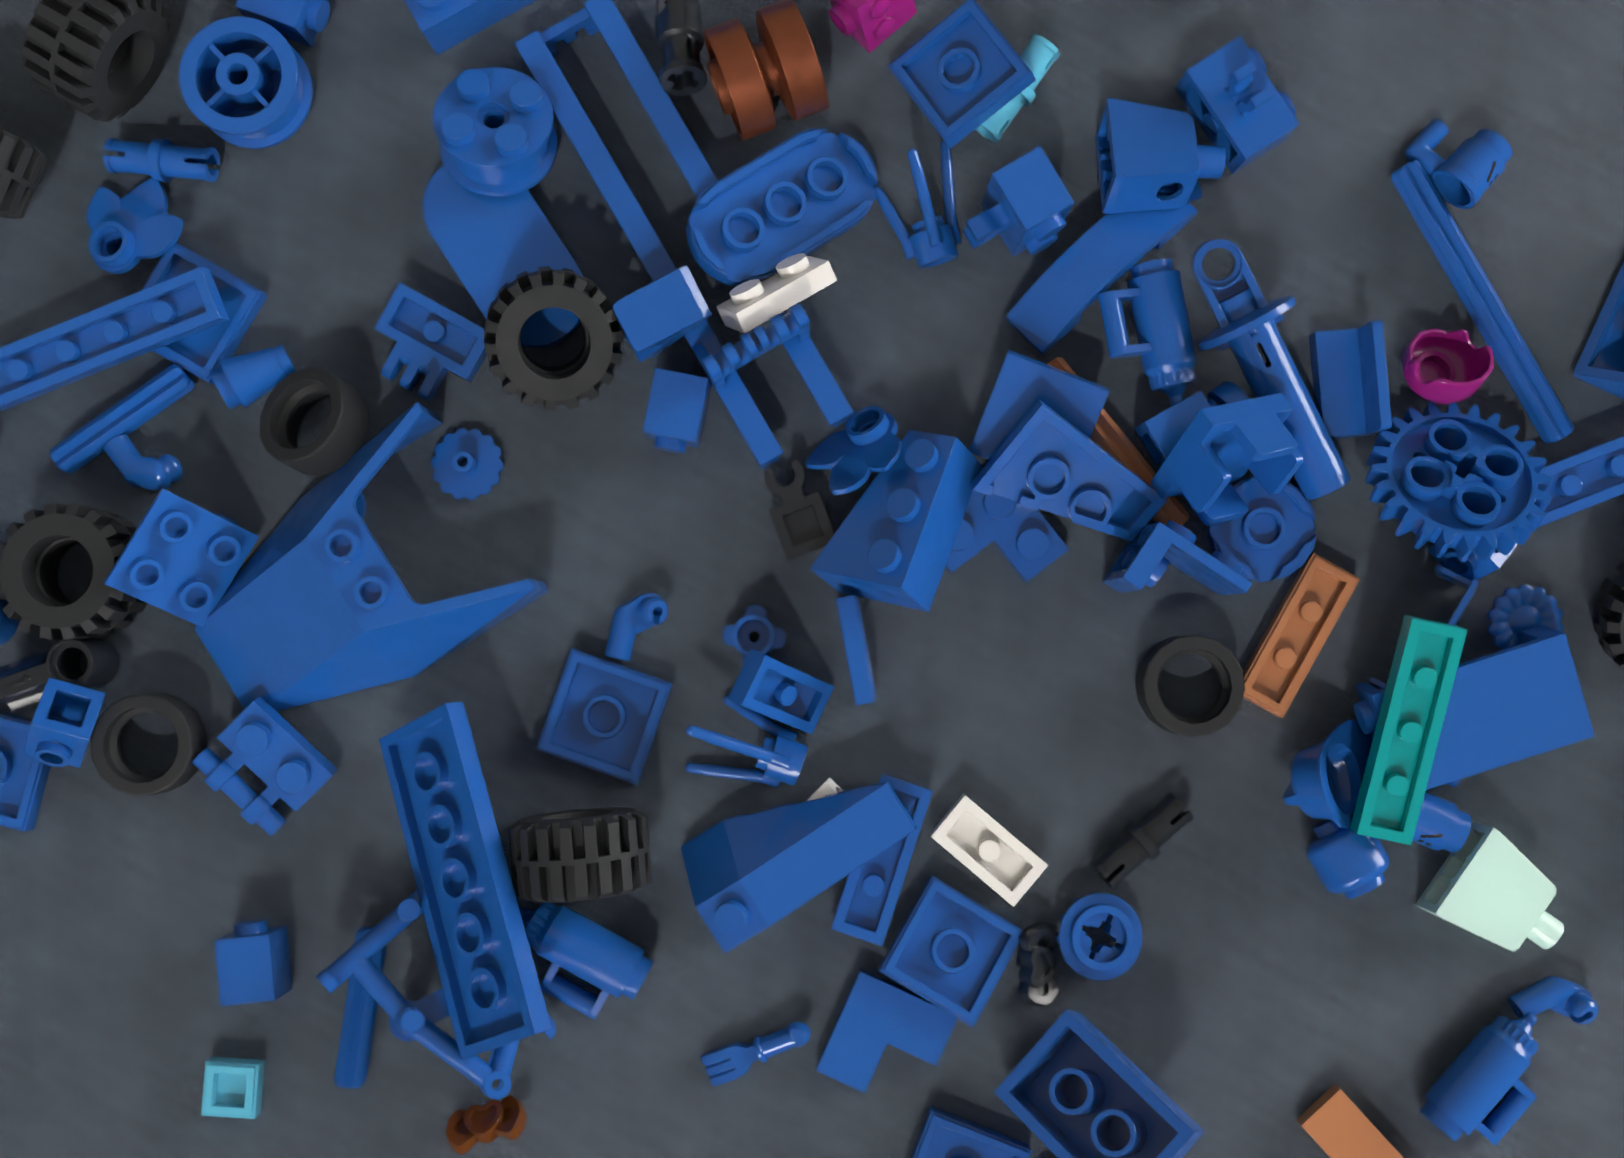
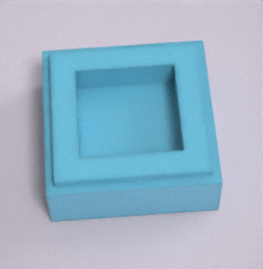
M214 1056L206 1060L201 1116L257 1118L261 1114L265 1060Z

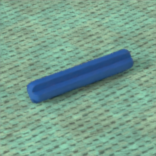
M178 364L170 365L52 447L49 453L50 457L63 472H76L103 453V446L109 440L121 434L129 435L192 391L195 387L192 377Z
M362 926L359 928L355 935L354 944L374 926ZM386 946L371 958L382 972ZM354 975L349 977L334 1074L335 1085L348 1089L360 1088L366 1082L378 1005L377 1001Z

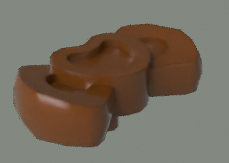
M509 1095L501 1102L499 1100H491L483 1106H470L466 1111L456 1110L448 1119L445 1136L451 1149L463 1155L477 1142L490 1143L499 1136L511 1141L517 1140L527 1123V1114L522 1103Z

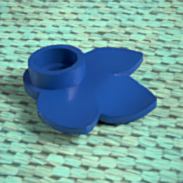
M150 178L138 185L123 198H120L108 188L101 186L97 189L88 206L86 218L92 230L88 241L89 251L94 262L101 269L112 274L126 273L133 269L140 259L159 257L177 242L182 233L184 222L174 215L167 214L168 198L160 181Z
M879 406L862 408L848 419L845 430L833 433L822 441L808 457L805 465L809 469L831 470L829 488L833 495H843L852 492L867 481L872 471H887L897 461L902 448L901 441L895 436L898 425L894 417L890 413L884 412Z

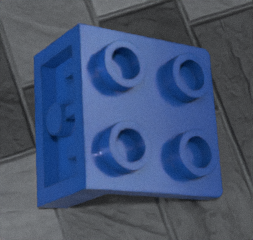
M1168 520L1166 525L1160 521L1146 525L1133 541L1127 542L1102 582L1119 593L1142 590L1145 584L1152 588L1162 577L1170 563L1218 595L1247 593L1252 585V582L1240 575L1243 567L1237 561L1219 551H1214L1211 556L1193 544L1197 539L1195 534L1171 520Z

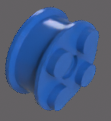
M236 16L210 23L191 39L181 58L179 84L185 103L201 122L210 127L220 138L232 145L247 149H263L278 145L294 135L303 125L309 114L313 101V83L306 63L280 32L261 20Z
M508 68L467 69L450 82L438 96L433 109V127L440 143L443 165L451 178L459 185L481 195L509 196L532 188L550 172L556 160L558 149L557 136L553 127V108L546 91L534 79L524 73Z

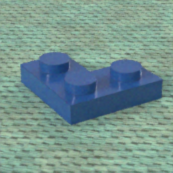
M973 490L945 567L950 573H953L993 542L1023 582L1026 583L1067 552L1069 548L1039 510L1036 511L1018 505L1016 501L995 494L990 496Z

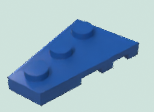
M1040 400L1036 402L970 484L974 491L990 496L995 494L1016 501L1018 505L1036 511L1041 509L1069 518L1073 523L1129 541L1135 539L1167 501L1166 498L1161 499L1154 487Z

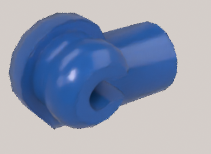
M126 434L112 438L103 446L104 451L125 481L132 487L160 491L161 488L168 489L170 483L177 482L182 478L183 469L176 457L170 454H164L159 459L142 457Z
M642 593L618 606L613 614L604 655L630 661L636 634L655 625L658 626L667 619L669 614L667 602L655 593Z
M1558 976L1545 977L1508 998L1512 1010L1519 1019L1527 1013L1538 1015L1550 1009L1570 1017L1574 1023L1588 1024L1597 1017L1599 1011L1598 1004L1591 998V993L1586 988Z

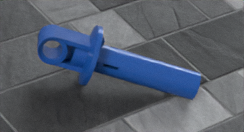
M1211 239L1203 242L1194 251L1190 266L1192 274L1218 327L1197 343L1200 350L1205 351L1219 346L1217 350L1223 351L1230 347L1255 398L1282 393L1294 410L1283 424L1298 442L1297 449L1304 458L1303 464L1296 471L1294 477L1305 499L1313 500L1334 492L1346 485L1351 480V477L1275 325L1284 320L1286 315L1281 314L1296 305L1294 296L1289 295L1266 302L1242 251L1235 243L1225 239ZM1220 247L1230 254L1232 267L1225 277L1211 280L1202 270V260L1208 251ZM1257 343L1266 359V363H1264L1256 347Z

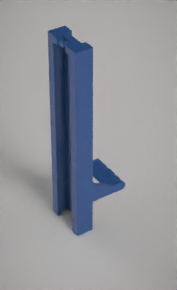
M588 0L583 3L585 8L541 33L536 30L514 44L533 79L542 86L549 96L554 115L649 278L654 282L675 271L676 267L554 60V57L558 55L555 44L561 40H564L566 45L577 39L575 32L582 28L590 36L600 32L696 198L718 180L668 94L664 91L657 75L613 0ZM799 302L768 320L770 324L762 328L758 325L752 329V332L742 334L740 336L741 340L733 345L729 342L721 346L707 320H704L684 335L761 470L779 461V456L784 454L736 371L745 364L782 344L830 426L833 425L835 428L848 421L853 415L851 406L810 338V320Z

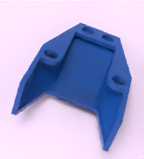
M416 402L358 450L341 468L329 474L306 493L232 581L220 602L207 617V623L204 628L198 625L195 626L196 633L244 709L259 696L276 711H281L415 677L549 592L544 582L526 579L427 604L417 603L412 599L363 521L366 514V500L362 491L392 455L443 424L438 414Z

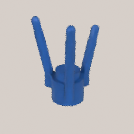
M944 140L940 143L945 224L942 216H935L918 151L915 148L909 149L907 155L924 220L912 225L914 235L911 236L883 189L879 186L875 187L874 197L900 240L906 260L916 258L919 269L934 267L959 257L957 245L962 244L957 227L951 149Z
M729 695L723 698L726 705L776 738L772 739L765 736L762 746L759 747L694 725L686 727L687 735L757 759L755 767L762 769L754 770L713 764L688 763L685 766L688 773L761 782L778 788L780 782L794 786L808 749V745L795 741L797 732L781 727L764 715L728 699Z

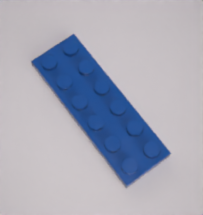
M463 702L445 703L380 738L379 742L462 1060L552 1028Z

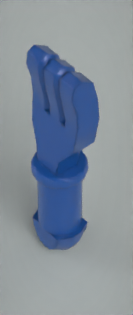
M803 1022L789 1023L788 1027L766 1036L754 1037L753 1043L735 1042L704 1053L700 1058L703 1065H705L707 1075H710L709 1080L712 1086L716 1087L746 1074L751 1064L758 1059L765 1063L772 1056L795 1047L801 1048L809 1041L811 1030Z

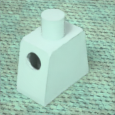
M1475 822L1471 823L1470 834L1464 846L1458 852L1449 854L1415 904L1424 911L1512 952L1520 948L1526 937L1542 949H1549L1558 942L1564 931V924L1545 911L1556 895L1557 889L1555 885L1500 831L1494 827Z

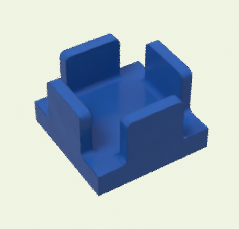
M1282 393L1200 409L1151 480V485L1161 499L1176 495L1183 496L1206 526L1242 518L1248 511V506L1230 484L1231 482L1241 480L1249 469L1267 494L1280 493L1304 462L1302 454L1297 449L1298 442L1283 424L1294 410L1293 406Z

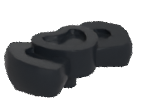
M1042 923L1032 924L1021 932L1018 937L1021 949L1016 959L1017 966L1021 967L1019 971L1020 985L1017 992L1018 996L1024 1002L1039 1007L1051 1003L1059 990L1052 978L1057 966L1052 951L1057 944L1056 937L1058 933L1052 927Z

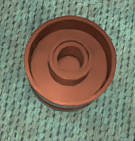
M780 0L756 9V26L760 40L758 43L752 44L745 28L737 17L703 30V37L710 61L706 62V67L724 115L730 114L742 141L776 129V116L772 101L774 96L779 95L787 112L794 121L829 108L828 94L820 64L806 25L793 0Z

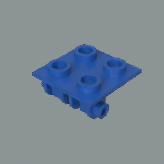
M161 488L103 583L204 628L207 623V617L220 602L259 536L238 526L237 521L223 513L218 512L216 515Z

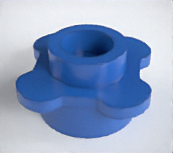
M760 605L749 606L745 611V616L740 618L735 625H727L722 634L724 643L728 646H734L742 655L743 664L751 649L767 655L773 649H781L786 643L785 631L772 625L767 619L765 608ZM752 632L759 633L758 641L752 642L749 636Z

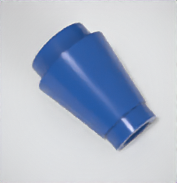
M280 344L273 348L269 347L219 360L221 366L209 371L220 395L231 410L239 405H243L246 409L275 388L279 382L291 373L296 372V369L284 346Z

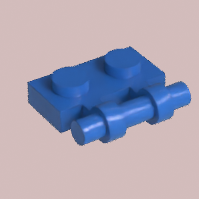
M261 696L255 699L217 737L232 752L225 761L218 757L209 747L192 761L207 776L204 782L215 793L221 789L243 810L240 816L251 826L256 822L270 836L287 822L272 807L277 800L281 798L297 812L338 771L327 758L272 706L268 705ZM244 765L268 786L260 795L237 774Z

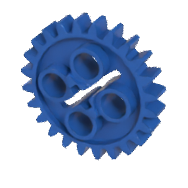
M1428 402L1423 414L1410 407L1403 420L1393 417L1391 428L1386 431H1380L1366 461V465L1370 469L1365 477V483L1375 486L1369 497L1370 502L1386 503L1379 518L1381 520L1397 518L1400 521L1394 534L1401 536L1409 531L1416 534L1414 548L1419 549L1423 547L1427 541L1435 543V553L1438 558H1442L1448 547L1454 548L1460 562H1465L1472 550L1475 549L1483 561H1488L1496 549L1506 556L1511 552L1516 543L1524 545L1547 514L1544 511L1553 497L1545 492L1553 481L1552 477L1539 474L1547 463L1546 458L1529 457V453L1536 443L1533 440L1518 442L1515 436L1520 427L1517 425L1510 426L1505 430L1498 427L1500 421V414L1498 413L1493 414L1486 421L1480 418V411L1477 405H1473L1466 415L1460 414L1456 402L1449 404L1444 413H1441L1433 402Z

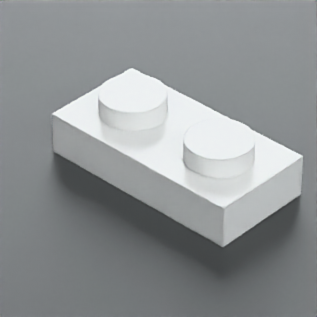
M805 253L796 254L779 262L775 267L778 273L761 282L759 279H753L736 286L729 293L731 299L717 306L725 326L746 333L775 315L789 309L794 304L836 282L837 279L829 261L807 256Z
M964 793L929 834L930 837L1013 907L1048 866Z

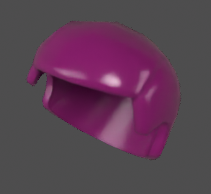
M1433 328L1416 333L1402 352L1401 365L1408 386L1417 395L1436 404H1451L1469 398L1487 379L1494 369L1493 350L1488 345L1481 348L1475 347L1469 340L1468 331L1465 329L1446 332Z

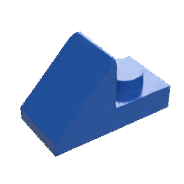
M688 266L676 269L619 299L612 305L613 311L622 327L624 337L631 345L639 363L657 356L712 315Z
M751 649L728 699L812 735L834 686L774 657Z

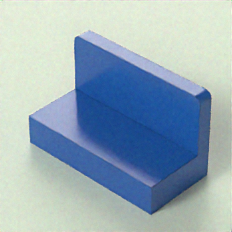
M1382 320L1369 321L1358 329L1318 331L1309 335L1314 403L1331 439L1371 436L1380 431L1390 429L1392 419Z

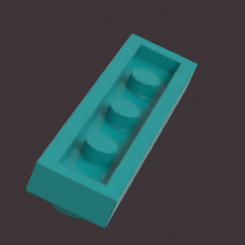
M1404 615L1350 826L1356 834L1412 845L1467 629Z

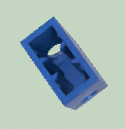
M1107 98L1095 134L1102 213L1113 214L1181 208L1188 203L1198 178L1220 179L1222 177L1226 161L1225 148L1223 146L1197 145L1194 118L1190 114Z

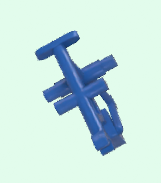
M416 890L315 977L331 994L351 975H354L389 1015V1029L396 1038L407 1042L416 1040L479 1086L486 1096L492 1099L504 1098L511 1090L512 1082L510 1075L519 1041L493 1049L489 1063L477 1055L461 1060L457 1041L434 1024L450 1015L443 988L418 1001H407L371 960L374 955L423 914L418 890ZM548 1014L552 1029L542 1033L551 1040L556 1032V1024ZM498 1079L499 1084L493 1089L492 1083Z

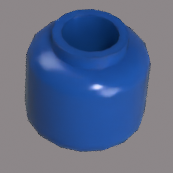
M1330 819L1312 828L1317 837L1308 844L1305 853L1322 885L1328 892L1334 894L1343 893L1346 899H1353L1377 888L1386 881L1383 873L1389 866L1390 858L1378 838L1356 834L1350 827H1339Z

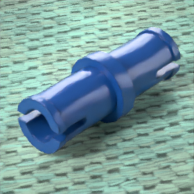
M109 138L103 147V150L114 151L118 155H103L104 166L110 173L121 172L150 175L153 180L170 182L173 177L215 182L220 173L217 169H208V165H206L220 166V157L214 147L173 145L169 139L154 138L150 143Z

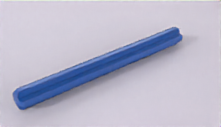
M1414 160L1401 166L1391 175L1393 184L1484 341L1492 348L1495 360L1542 441L1549 444L1568 436L1574 431V425L1421 162Z

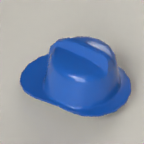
M1349 719L1339 724L1324 741L1306 747L1294 755L1291 763V782L1282 796L1285 804L1300 806L1301 810L1309 817L1330 819L1339 827L1349 828L1372 744L1370 734H1364L1358 722Z

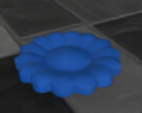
M459 428L455 434H446L443 438V443L435 446L434 451L436 455L431 459L430 463L435 469L432 475L433 479L440 483L442 492L446 494L451 493L453 498L457 500L467 498L474 501L480 495H489L492 486L500 483L499 473L505 466L501 460L502 450L500 447L495 446L492 436L483 435L481 430L475 428L471 431Z
M1522 584L1517 589L1507 588L1504 590L1503 596L1496 597L1493 600L1494 608L1487 613V618L1490 621L1487 626V632L1494 636L1493 644L1498 648L1507 649L1523 644L1524 640L1521 631L1540 625L1561 632L1563 630V625L1560 622L1563 611L1557 607L1556 598L1552 595H1547L1545 589L1541 587L1532 588L1529 585Z

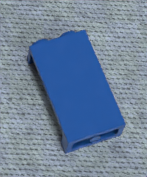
M1544 625L1521 631L1524 640L1523 644L1458 665L1426 790L1595 737L1565 633ZM1363 682L1355 685L1360 702L1354 703L1353 708L1361 730L1364 734L1369 733L1371 740H1373L1386 688L1378 690L1370 684Z

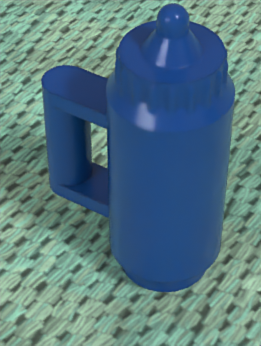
M1165 258L1133 266L1130 269L1131 280L1127 282L1128 289L1107 291L1099 294L1098 298L1110 359L1140 356L1143 373L1149 378L1151 390L1153 392L1163 391L1169 397L1171 406H1174L1183 401L1182 394L1185 387L1194 384L1196 381L1194 368L1197 359L1181 274L1179 270H1174L1172 259ZM1130 301L1138 341V344L1135 345L1129 344L1122 302Z
M541 902L539 907L535 909H526L519 906L530 946L534 948L536 954L552 962L540 985L542 992L593 1020L597 1018L609 994L618 999L622 994L634 1000L654 963L653 960L643 955L645 949L564 905L556 906L550 902ZM561 967L601 989L599 997L557 975L559 968Z
M1527 1013L1522 1018L1510 1020L1501 1015L1491 1025L1484 1026L1425 1093L1423 1097L1427 1101L1420 1108L1419 1112L1454 1142L1463 1133L1470 1136L1476 1130L1491 1144L1496 1146L1537 1099V1096L1519 1080L1531 1065V1057L1537 1052L1539 1044L1532 1038V1027L1537 1022L1536 1015ZM1512 1087L1513 1089L1509 1092V1094L1496 1107V1109L1490 1114V1116L1482 1123L1483 1119L1490 1113V1111L1496 1106V1104Z

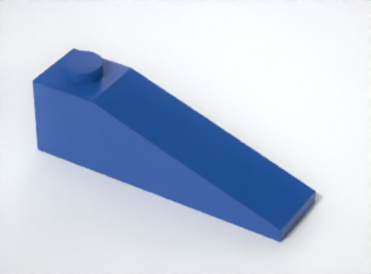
M887 781L826 795L824 798L793 805L789 803L775 806L766 811L726 817L684 843L680 848L695 908L725 954L769 928L917 829V826Z

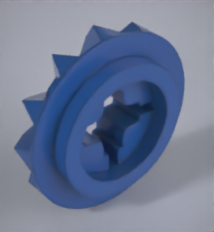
M1094 892L1085 897L1074 899L1073 905L1067 912L1060 915L1061 925L1056 940L1060 945L1063 955L1062 960L1077 974L1096 981L1111 980L1128 971L1137 960L1142 947L1143 934L1141 923L1133 908L1121 898L1111 894ZM1104 921L1106 923L1104 932L1117 944L1115 947L1109 944L1106 946L1097 944L1094 950H1091L1092 939L1086 935L1082 927L1084 925L1086 927L1098 928Z

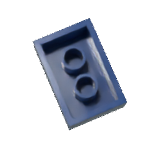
M1068 1009L1061 1014L994 1091L1010 1110L1058 1158H1183L1205 1133L1189 1115L1081 1012Z

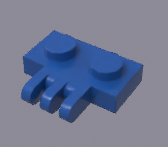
M400 282L374 327L378 332L396 341L382 368L381 375L393 381L403 365H407L400 379V386L411 391L417 385L422 374H424L426 377L420 386L418 396L427 401L434 397L448 370L472 383L487 356L484 346V328Z

